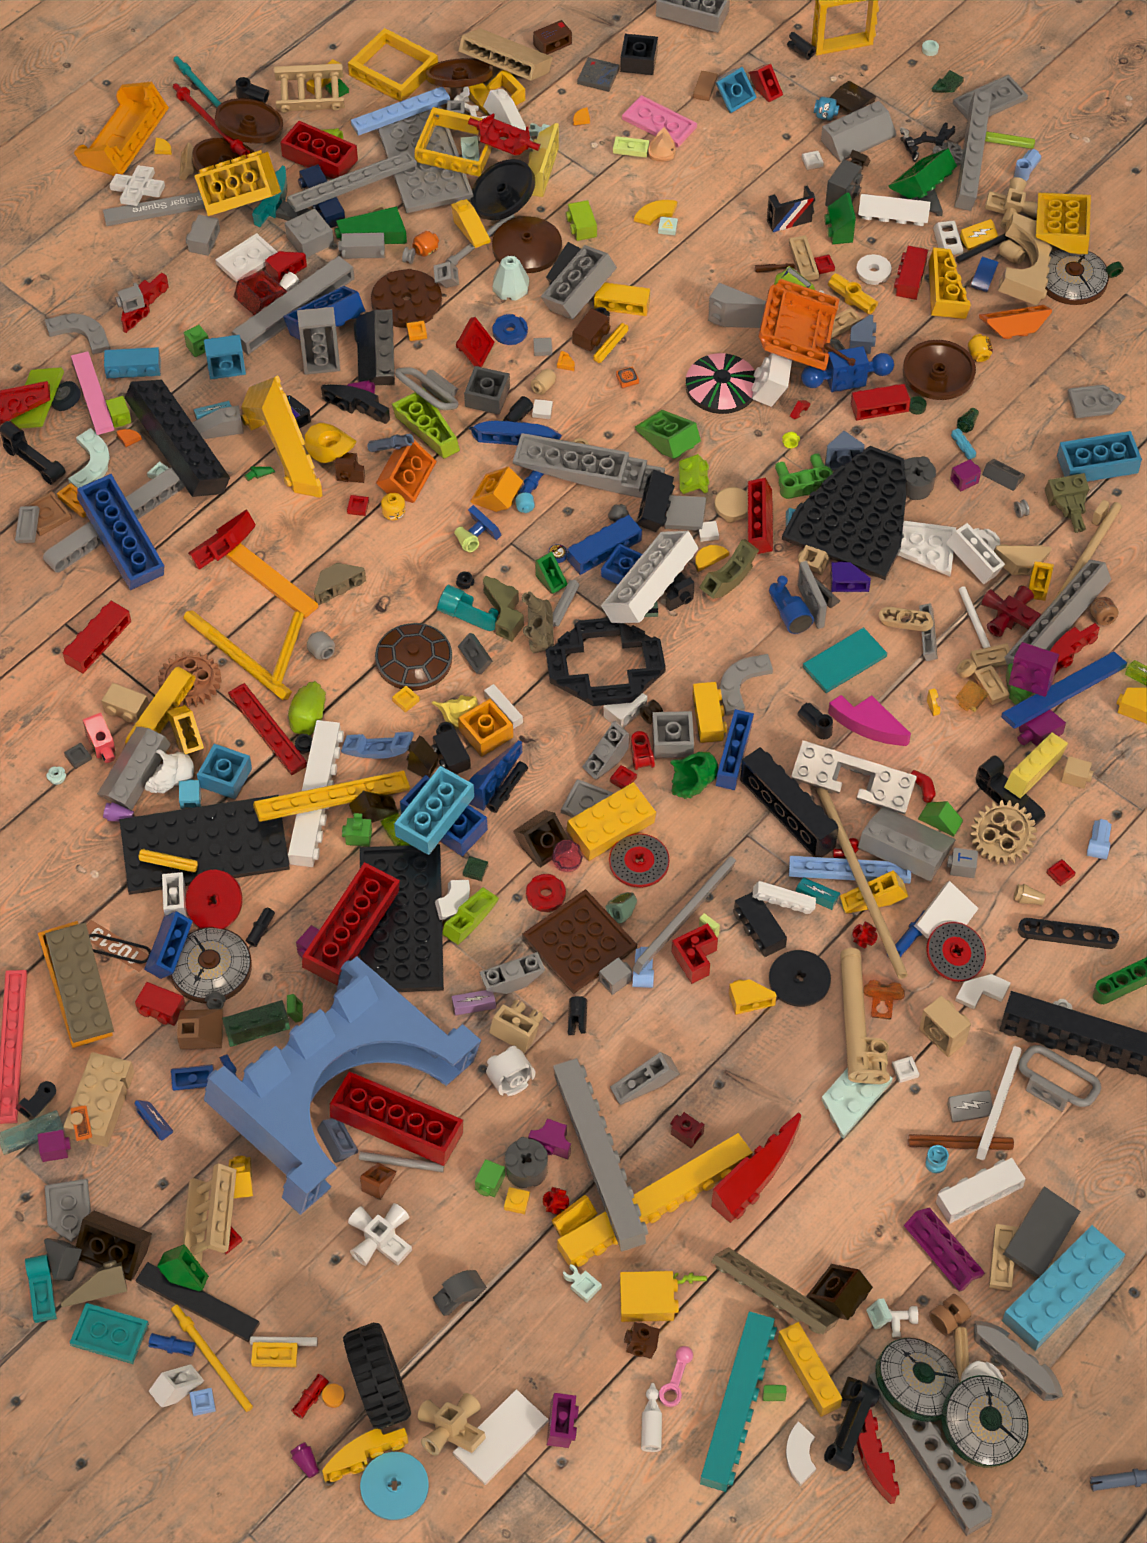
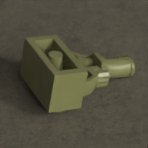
M1085 473L1050 479L1045 487L1049 506L1056 505L1063 512L1064 517L1068 516L1071 519L1075 533L1086 530L1081 515L1086 512L1084 504L1090 490Z

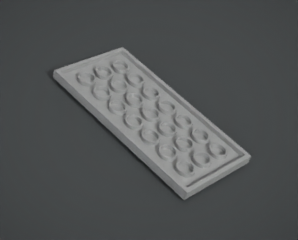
M432 109L377 129L387 158L409 151L415 159V147ZM436 125L426 150L459 157L450 129ZM417 162V166L393 175L406 213L453 204L460 200H471L473 197L465 173Z

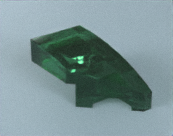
M949 70L943 79L939 78L932 87V92H955L964 82V77Z

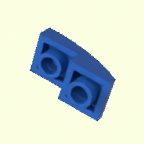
M982 256L971 287L988 292L999 262Z

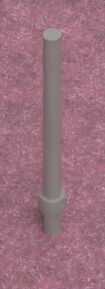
M514 214L501 219L486 231L488 236H492L503 223L514 219ZM471 243L468 244L456 255L447 258L446 262H451L456 266L459 260L475 249Z

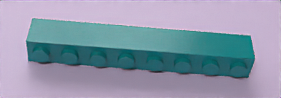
M750 1311L748 1313L702 1471L700 1485L727 1492L728 1485L733 1486L736 1472L732 1470L734 1464L739 1465L742 1451L738 1449L740 1442L745 1444L748 1430L744 1428L746 1422L751 1423L754 1409L750 1407L752 1401L757 1402L760 1389L756 1388L758 1380L763 1381L766 1368L762 1367L764 1360H769L771 1347H768L770 1340L775 1339L777 1327H774V1318Z

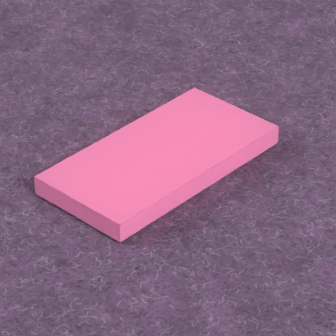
M642 95L622 115V120L654 136L665 127L677 148L697 128L696 122Z

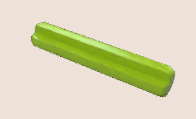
M986 132L985 142L1033 149L1035 145V139Z

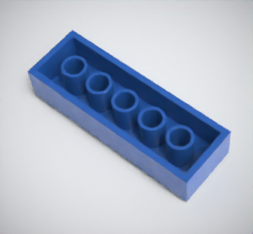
M112 474L77 488L78 501L129 590L163 576L165 565Z

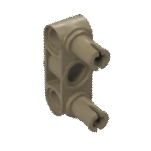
M530 591L524 593L522 601L528 605V625L523 628V633L529 638L531 651L533 653L542 652L550 646H554L552 606L549 600L536 598Z

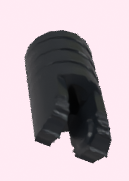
M795 32L789 34V38L792 41L787 42V46L806 60L811 59L816 52V47Z
M521 396L509 409L510 412L504 417L503 421L517 422L522 420L533 408L531 400Z
M574 996L569 999L568 1035H575L576 1023H579L580 1033H586L588 1000L585 997Z

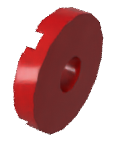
M552 874L535 876L526 886L528 904L540 912L557 910L566 899L564 882ZM547 889L551 891V894L543 896L541 891Z

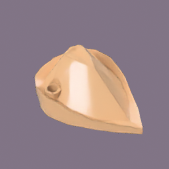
M665 127L659 131L649 145L648 152L652 160L660 162L670 161L676 155L675 143Z

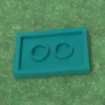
M86 1303L70 1340V1346L133 1364L149 1322Z

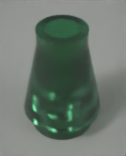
M970 408L969 411L958 418L957 428L963 433L972 431L979 411L976 408Z

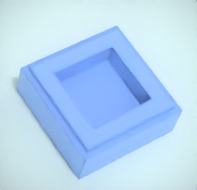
M212 1388L189 1392L193 1416L216 1411Z

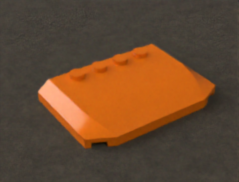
M780 279L776 285L770 286L767 293L758 335L764 350L825 371L828 364L829 350H826L824 345L825 343H830L835 314L838 310L840 299Z

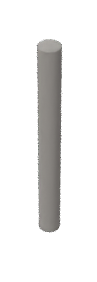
M362 1151L359 1154V1160L444 1172V1166L435 1162Z

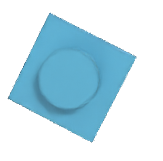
M188 779L187 781H179V803L181 809L185 807H201L199 780Z

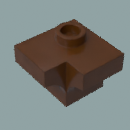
M346 453L342 457L336 458L337 481L365 482V469L363 465L358 463L357 453Z

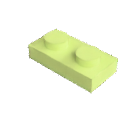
M616 136L613 153L647 158L649 140Z

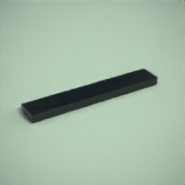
M149 1262L146 1263L136 1279V1283L247 1342L250 1341V1337L253 1336L260 1325L258 1320L202 1290L196 1291L170 1283L160 1272V1269Z

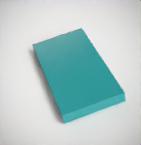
M863 627L803 663V668L821 689L828 693L886 658L887 652Z

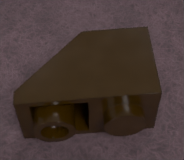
M419 735L417 740L412 741L409 745V754L406 759L408 761L407 769L421 777L425 775L430 777L438 765L439 756L427 741Z
M363 791L349 804L353 816L354 813L362 814V819H371L372 823L398 813L395 801L391 796Z

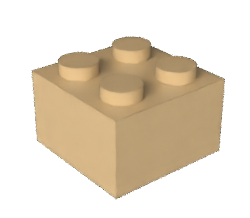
M941 995L923 1010L919 1030L947 1057H950L966 1044L971 1023L964 1014H960L955 1009L951 1001L946 1000Z

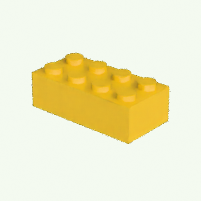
M633 782L569 819L566 831L586 859L590 861L611 849L616 842L626 836L636 834L655 823L656 811Z

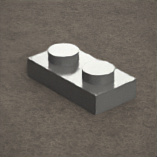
M282 201L275 213L277 218L289 221L311 209L305 208L295 212L288 202Z
M469 633L458 645V648L476 674H482L493 662L473 633Z

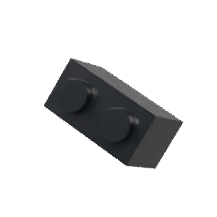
M455 728L433 736V745L431 747L439 756L440 766L454 774L471 769L470 757Z

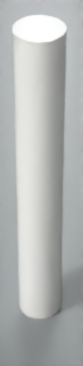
M250 1337V1345H253V1342L297 1343L298 1346H317L318 1341L317 1337Z

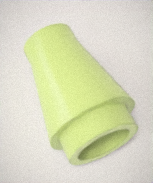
M458 527L455 530L454 534L464 551L473 552L478 548L479 541L477 536L468 532L463 527Z

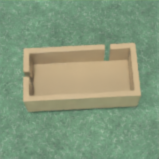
M92 1052L90 1054L71 1108L87 1106L93 1137L88 1139L91 1144L104 1147L109 1145L127 1095L126 1089H129L135 1073L131 1061ZM71 1109L68 1113L63 1128L66 1136L70 1137V1139L76 1140L74 1125L82 1123L83 1116L81 1113L75 1112L71 1114Z

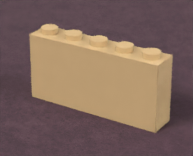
M482 28L462 35L459 52L530 81L548 74L553 58Z

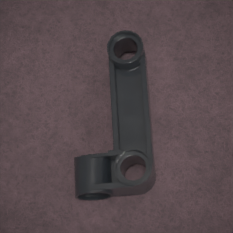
M6 421L2 424L0 434L3 447L9 455H18L38 470L43 479L50 485L66 473L64 467L58 461L51 462L28 445L22 429L11 421Z
M847 1377L841 1392L842 1400H848L850 1404L835 1442L828 1446L824 1454L826 1463L844 1472L848 1471L854 1463L855 1456L852 1452L869 1409L875 1406L880 1396L877 1388L852 1377Z

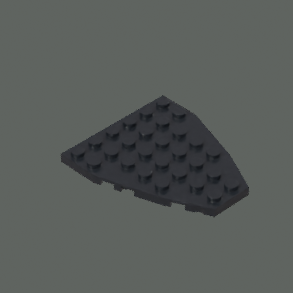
M873 446L864 449L861 454L854 456L847 465L837 468L816 492L813 491L804 503L801 502L797 506L782 534V540L802 548L808 545L825 551L832 560L851 562L861 571L886 580L901 550L906 504L904 458Z

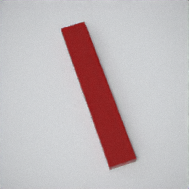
M245 683L228 692L229 697L291 776L307 767L308 762Z

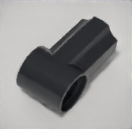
M240 77L236 80L237 98L257 100L266 104L270 95L269 90L251 84V81L246 77Z
M811 703L802 705L798 711V716L815 730V735L819 739L830 738L833 733L832 717L822 714Z

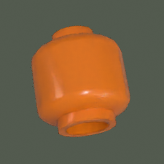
M424 231L413 239L412 247L415 248L417 255L427 257L438 250L439 239L435 233L432 234L430 231Z

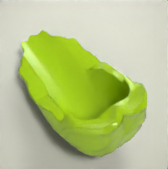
M316 681L309 682L307 686L299 688L291 702L288 719L290 728L294 733L311 735L314 733L316 721H322L326 692Z

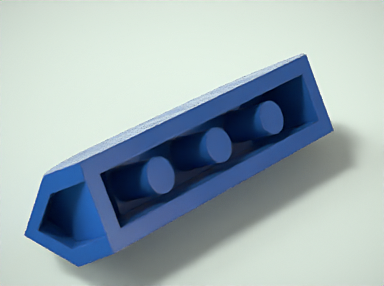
M486 421L470 427L473 437L481 443L518 445L521 433L558 440L562 436L558 431L548 426L526 422Z

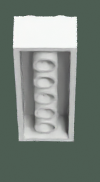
M689 531L661 532L602 603L601 607L611 623H639L644 619L645 614L654 606L658 598L664 594L666 588L673 583L674 578L684 569L686 563L693 558L694 553L699 549Z

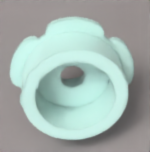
M60 766L51 767L46 777L52 784L59 785L66 778L65 769Z

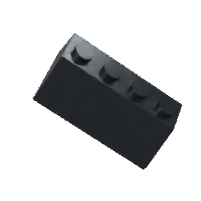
M373 310L356 318L358 382L369 380L374 382L375 385H395L392 310Z

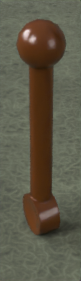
M825 343L824 348L826 350H831L848 361L850 366L855 365L856 360L854 358H848L831 347L830 343Z

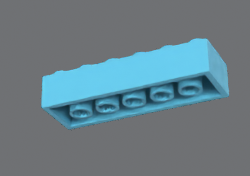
M1091 1225L1005 1311L1002 1322L1036 1351L1122 1264L1126 1254Z

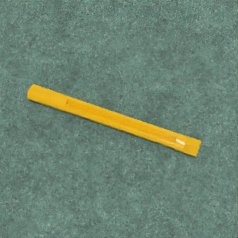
M193 610L187 611L184 614L183 619L271 692L282 700L289 699L292 693L289 688L283 683L279 686L273 685L271 683L272 674Z

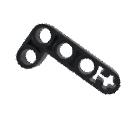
M991 756L978 767L976 774L978 787L998 805H1000L1001 800H1003L1004 805H1007L1010 800L1013 807L1016 803H1019V810L1025 807L1027 810L1025 814L1031 813L1032 818L1030 820H1035L1034 826H1036L1046 817L1044 810L1027 794L1020 799L1004 788L1008 780L1003 774L1005 769L1004 763L999 757Z

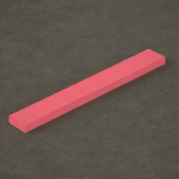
M10 970L5 973L0 1043V1124L18 1123V1110L16 1107L19 1103L27 970Z

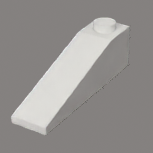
M504 89L490 90L483 105L490 115L494 113V119L526 130V126L515 103Z

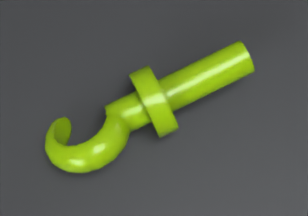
M675 1273L673 1279H676L679 1273ZM689 1273V1275H684L682 1280L677 1281L678 1284H683L685 1281L693 1284V1281H707V1276H695L693 1273Z

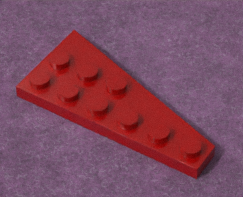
M48 381L0 390V425L50 401V384Z

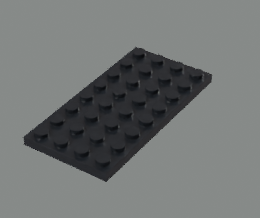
M279 795L119 819L129 895L163 890L162 874L183 872L185 886H188L197 875L207 870H222L234 878L290 870L282 817L259 822L253 806L254 801ZM141 849L196 860L198 861V868L196 872H190L140 861L139 852Z
M437 844L429 855L412 845L360 847V868L365 862L400 880L398 894L360 951V959L397 992L443 991L442 920H439L435 901L438 898H442L440 844Z

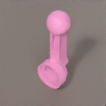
M681 1346L677 1349L675 1354L677 1363L671 1381L662 1386L659 1391V1399L667 1407H674L681 1401L682 1393L679 1385L686 1364L693 1359V1352L687 1346ZM669 1390L677 1394V1398L672 1402L664 1398V1394Z

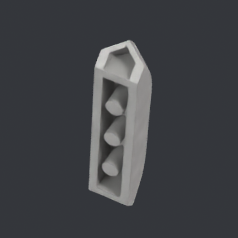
M975 1321V1342L1043 1401H1053L1063 1397L1059 1381L1052 1370L1046 1364L1039 1365L1038 1360L1033 1355L1025 1353L1018 1342L1013 1339L1010 1340L1008 1338L1009 1332L992 1323Z

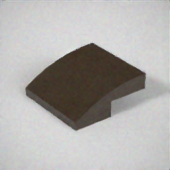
M848 81L840 86L829 98L836 99V105L841 109L853 113L875 102L876 95Z

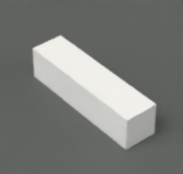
M494 684L484 690V697L487 700L491 699L513 724V729L523 723V716Z

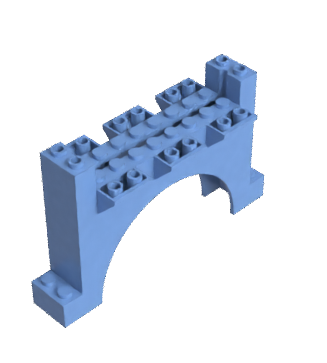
M357 956L342 965L337 992L333 996L334 1002L330 1010L325 1013L319 1009L314 1014L310 1013L300 1026H294L289 1033V1041L282 1050L275 1046L270 1051H264L258 1061L250 1063L244 1069L242 1081L225 1066L221 1067L218 1071H212L207 1078L208 1083L205 1088L204 1101L286 1174L287 1180L283 1186L282 1199L300 1215L331 1189V1185L325 1179L337 1169L321 1149L311 1124L310 1104L322 1086L345 1070L370 1063H395L409 1066L429 1074L447 1086L474 1062L481 1043V1039L463 1024L458 1029L453 1028L447 1035Z

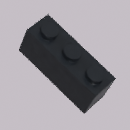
M653 470L649 474L636 521L639 526L657 532L660 527H664L667 520L665 513L668 511L671 503L669 496L673 493L675 487L673 485L674 477L657 470Z
M753 892L735 900L733 913L736 919L741 920L745 933L754 940V946L758 952L761 951L763 956L767 957L786 947L787 936L763 900L753 898Z

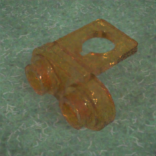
M870 980L863 989V993L866 996L873 998L872 1018L891 1020L893 1000H901L905 997V990L901 987L900 983L896 982L884 985L878 980ZM880 1001H885V1005L888 1007L886 1013H879L876 1010Z

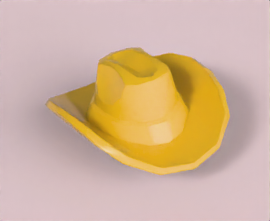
M318 423L311 426L305 434V448L313 459L321 463L333 462L336 458L342 457L357 442L339 428L326 423Z

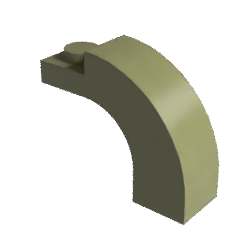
M746 539L741 540L730 560L721 569L708 572L699 588L713 599L725 596L738 586L754 566L751 563L759 550Z

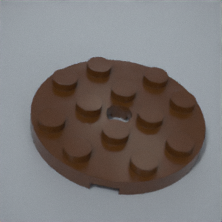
M413 269L389 272L377 281L371 292V304L373 310H392L393 326L407 328V323L418 321L427 323L433 319V315L441 308L442 292L439 284L435 283V279L424 272ZM405 295H406L407 297H410L409 300H404V299H402V298H404Z

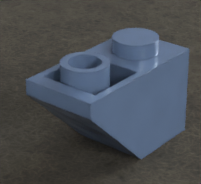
M874 315L867 316L851 327L849 349L863 346L866 354H871V347H875L876 336H872L873 333H876V322H873Z

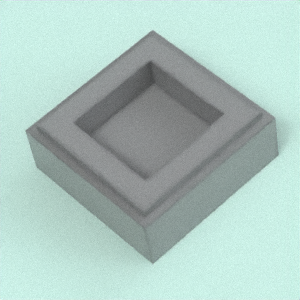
M533 338L534 356L552 355L551 338Z

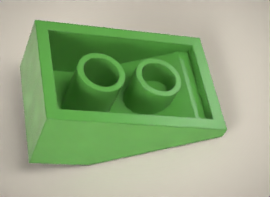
M660 410L635 426V430L661 454L673 459L701 442L696 422L665 410Z

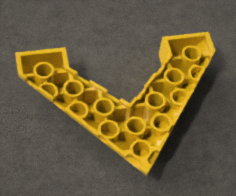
M279 376L249 387L241 406L242 415L240 416L243 424L248 425L251 431L266 425L284 467L285 477L283 479L287 487H291L294 493L318 498L322 497L320 480L316 478L313 470L315 467L309 454H306L303 447L305 442L292 413L287 396L281 387Z

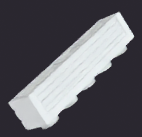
M758 881L753 886V898L787 907L804 914H810L815 910V897Z

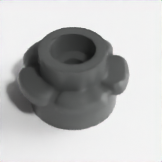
M213 991L211 994L206 995L205 1001L209 1009H221L226 998L220 992Z

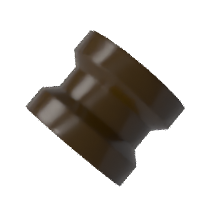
M652 699L648 702L647 706H642L639 712L648 724H652L653 712H663V709L657 701Z

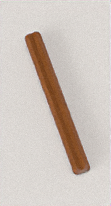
M909 1134L908 1146L930 1148L934 1145H941L945 1148L978 1149L982 1136ZM992 1137L989 1149L1013 1150L1014 1139L1012 1137Z

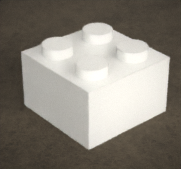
M771 353L769 357H765L762 365L757 367L754 373L755 382L752 386V399L772 407L788 388L792 360Z

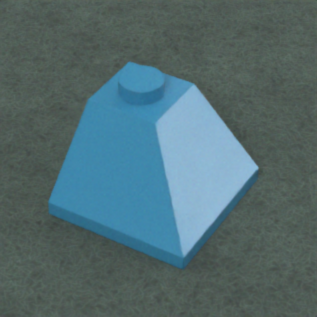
M743 67L732 69L719 77L715 82L729 113L757 98Z

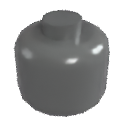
M623 504L614 505L608 513L609 519L614 522L629 515L627 507Z

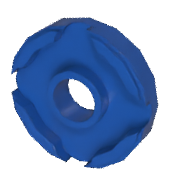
M514 314L502 315L495 320L492 326L493 337L502 344L516 345L527 337V322L522 317H516ZM514 328L513 331H507L506 329Z

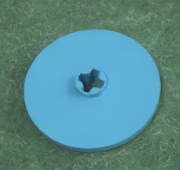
M403 1452L382 1454L373 1459L365 1468L360 1482L361 1496L367 1508L380 1518L387 1520L407 1518L417 1512L427 1498L429 1481L426 1470L416 1458ZM392 1481H397V1484L401 1485L397 1486L395 1491L392 1490V1487H388L392 1485Z

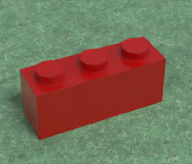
M908 246L907 251L902 253L901 263L903 265H899L897 273L900 277L896 278L894 288L897 289L896 296L917 300L929 249Z
M905 384L852 392L851 407L855 419L858 421L909 412L911 400Z

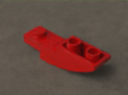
M161 272L150 283L143 280L138 285L143 294L145 307L128 313L122 312L123 332L127 333L140 320L145 318L150 313L149 305L169 288L167 275Z
M244 510L216 529L217 533L188 552L196 568L200 570L214 559L219 561L250 534L256 524L248 510Z
M1096 623L1082 631L1074 627L1054 644L1050 651L1059 654L1055 674L1063 667L1067 668L1073 663L1074 654L1080 652L1084 646L1093 644L1098 639L1100 627Z
M871 1409L863 1424V1433L859 1434L856 1442L858 1452L866 1473L875 1488L889 1504H895L896 1497L900 1494L898 1482H894L893 1479L895 1463L893 1459L890 1460L889 1452L880 1453L882 1452V1442L876 1436L878 1421L877 1417H873Z

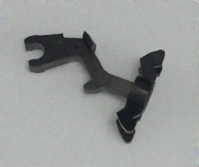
M944 123L937 137L927 136L925 131L921 137L913 139L911 136L909 137V130L901 127L900 132L904 136L900 140L904 142L907 151L912 155V160L916 162L919 156L917 151L919 146L916 145L928 142L935 143L936 146H943V142L954 135L955 126L947 129L948 123Z

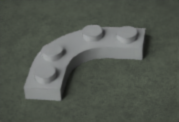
M71 313L45 319L50 337L72 332L80 333L89 341L93 355L102 353L104 350H110L103 327L91 317Z
M768 654L744 658L735 662L726 670L720 684L721 701L726 716L734 714L735 709L745 711L740 688L747 679L773 673Z

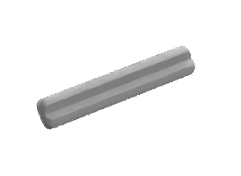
M570 580L553 612V627L560 625L579 588L577 580Z

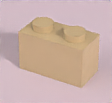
M112 683L101 700L103 709L108 715L118 716L130 723H136L149 705L146 695Z

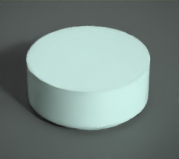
M927 40L923 42V54L934 56L938 53L939 44L936 41Z

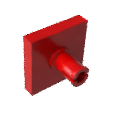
M472 317L465 326L459 340H457L456 348L459 351H463L474 367H482L495 341L478 319Z

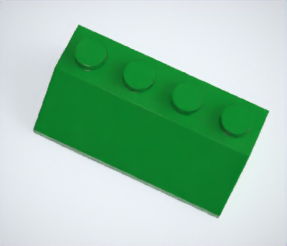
M949 148L921 158L888 186L891 190L909 199L915 197L920 199L926 196L927 192L936 188L935 185L943 182L945 177L953 174L952 170L957 167V164Z

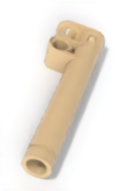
M847 948L841 951L840 957L848 1079L856 1083L884 1084L890 1080V1074L886 1072L889 1045L884 1039L866 1036L861 952L856 948Z

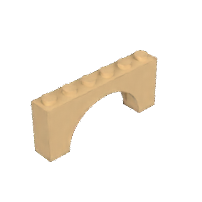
M1013 212L1006 225L1005 236L1013 239L1023 247L1030 258L1031 267L1027 269L1006 267L999 279L998 291L1038 305L1040 300H1044L1047 294L1045 288L1048 278L1046 277L1050 270L1048 265L1051 260L1049 254L1052 246L1036 238V220Z

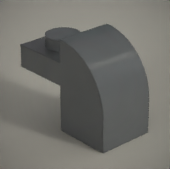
M466 1270L447 1279L442 1284L443 1288L433 1297V1300L443 1316H447L462 1302L474 1301L487 1287L476 1270Z

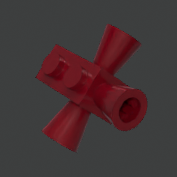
M1021 585L1018 587L1014 597L1008 595L1003 600L992 589L988 590L982 599L981 605L997 610L996 618L987 624L988 631L996 637H1002L1006 628L1012 630L1016 624L1029 630L1041 616V613L1026 605L1034 599L1033 592L1028 587Z

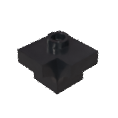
M682 572L674 578L673 583L665 590L667 593L666 607L669 611L683 604H688L694 599L695 582L691 577L687 579Z

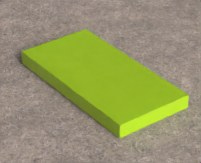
M62 367L30 371L25 385L48 381L50 384L51 400L11 419L12 423L20 429L43 427L64 374Z

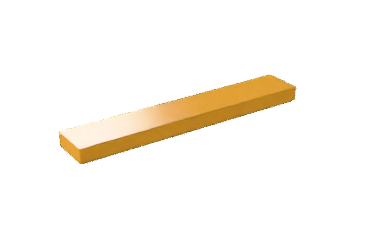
M241 543L226 555L229 560L294 611L302 612L304 619L319 608L317 602Z

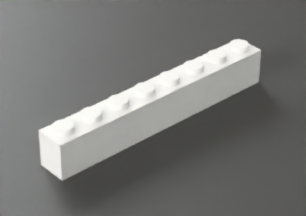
M316 721L302 791L334 785L332 776L336 775L337 772L335 761L340 757L339 742H343L344 731H341L340 723ZM329 807L296 815L288 852L290 865L314 867L315 860L319 859L320 849L318 848V843H322L323 831L321 829L322 826L326 825L327 815L325 814V809H329Z

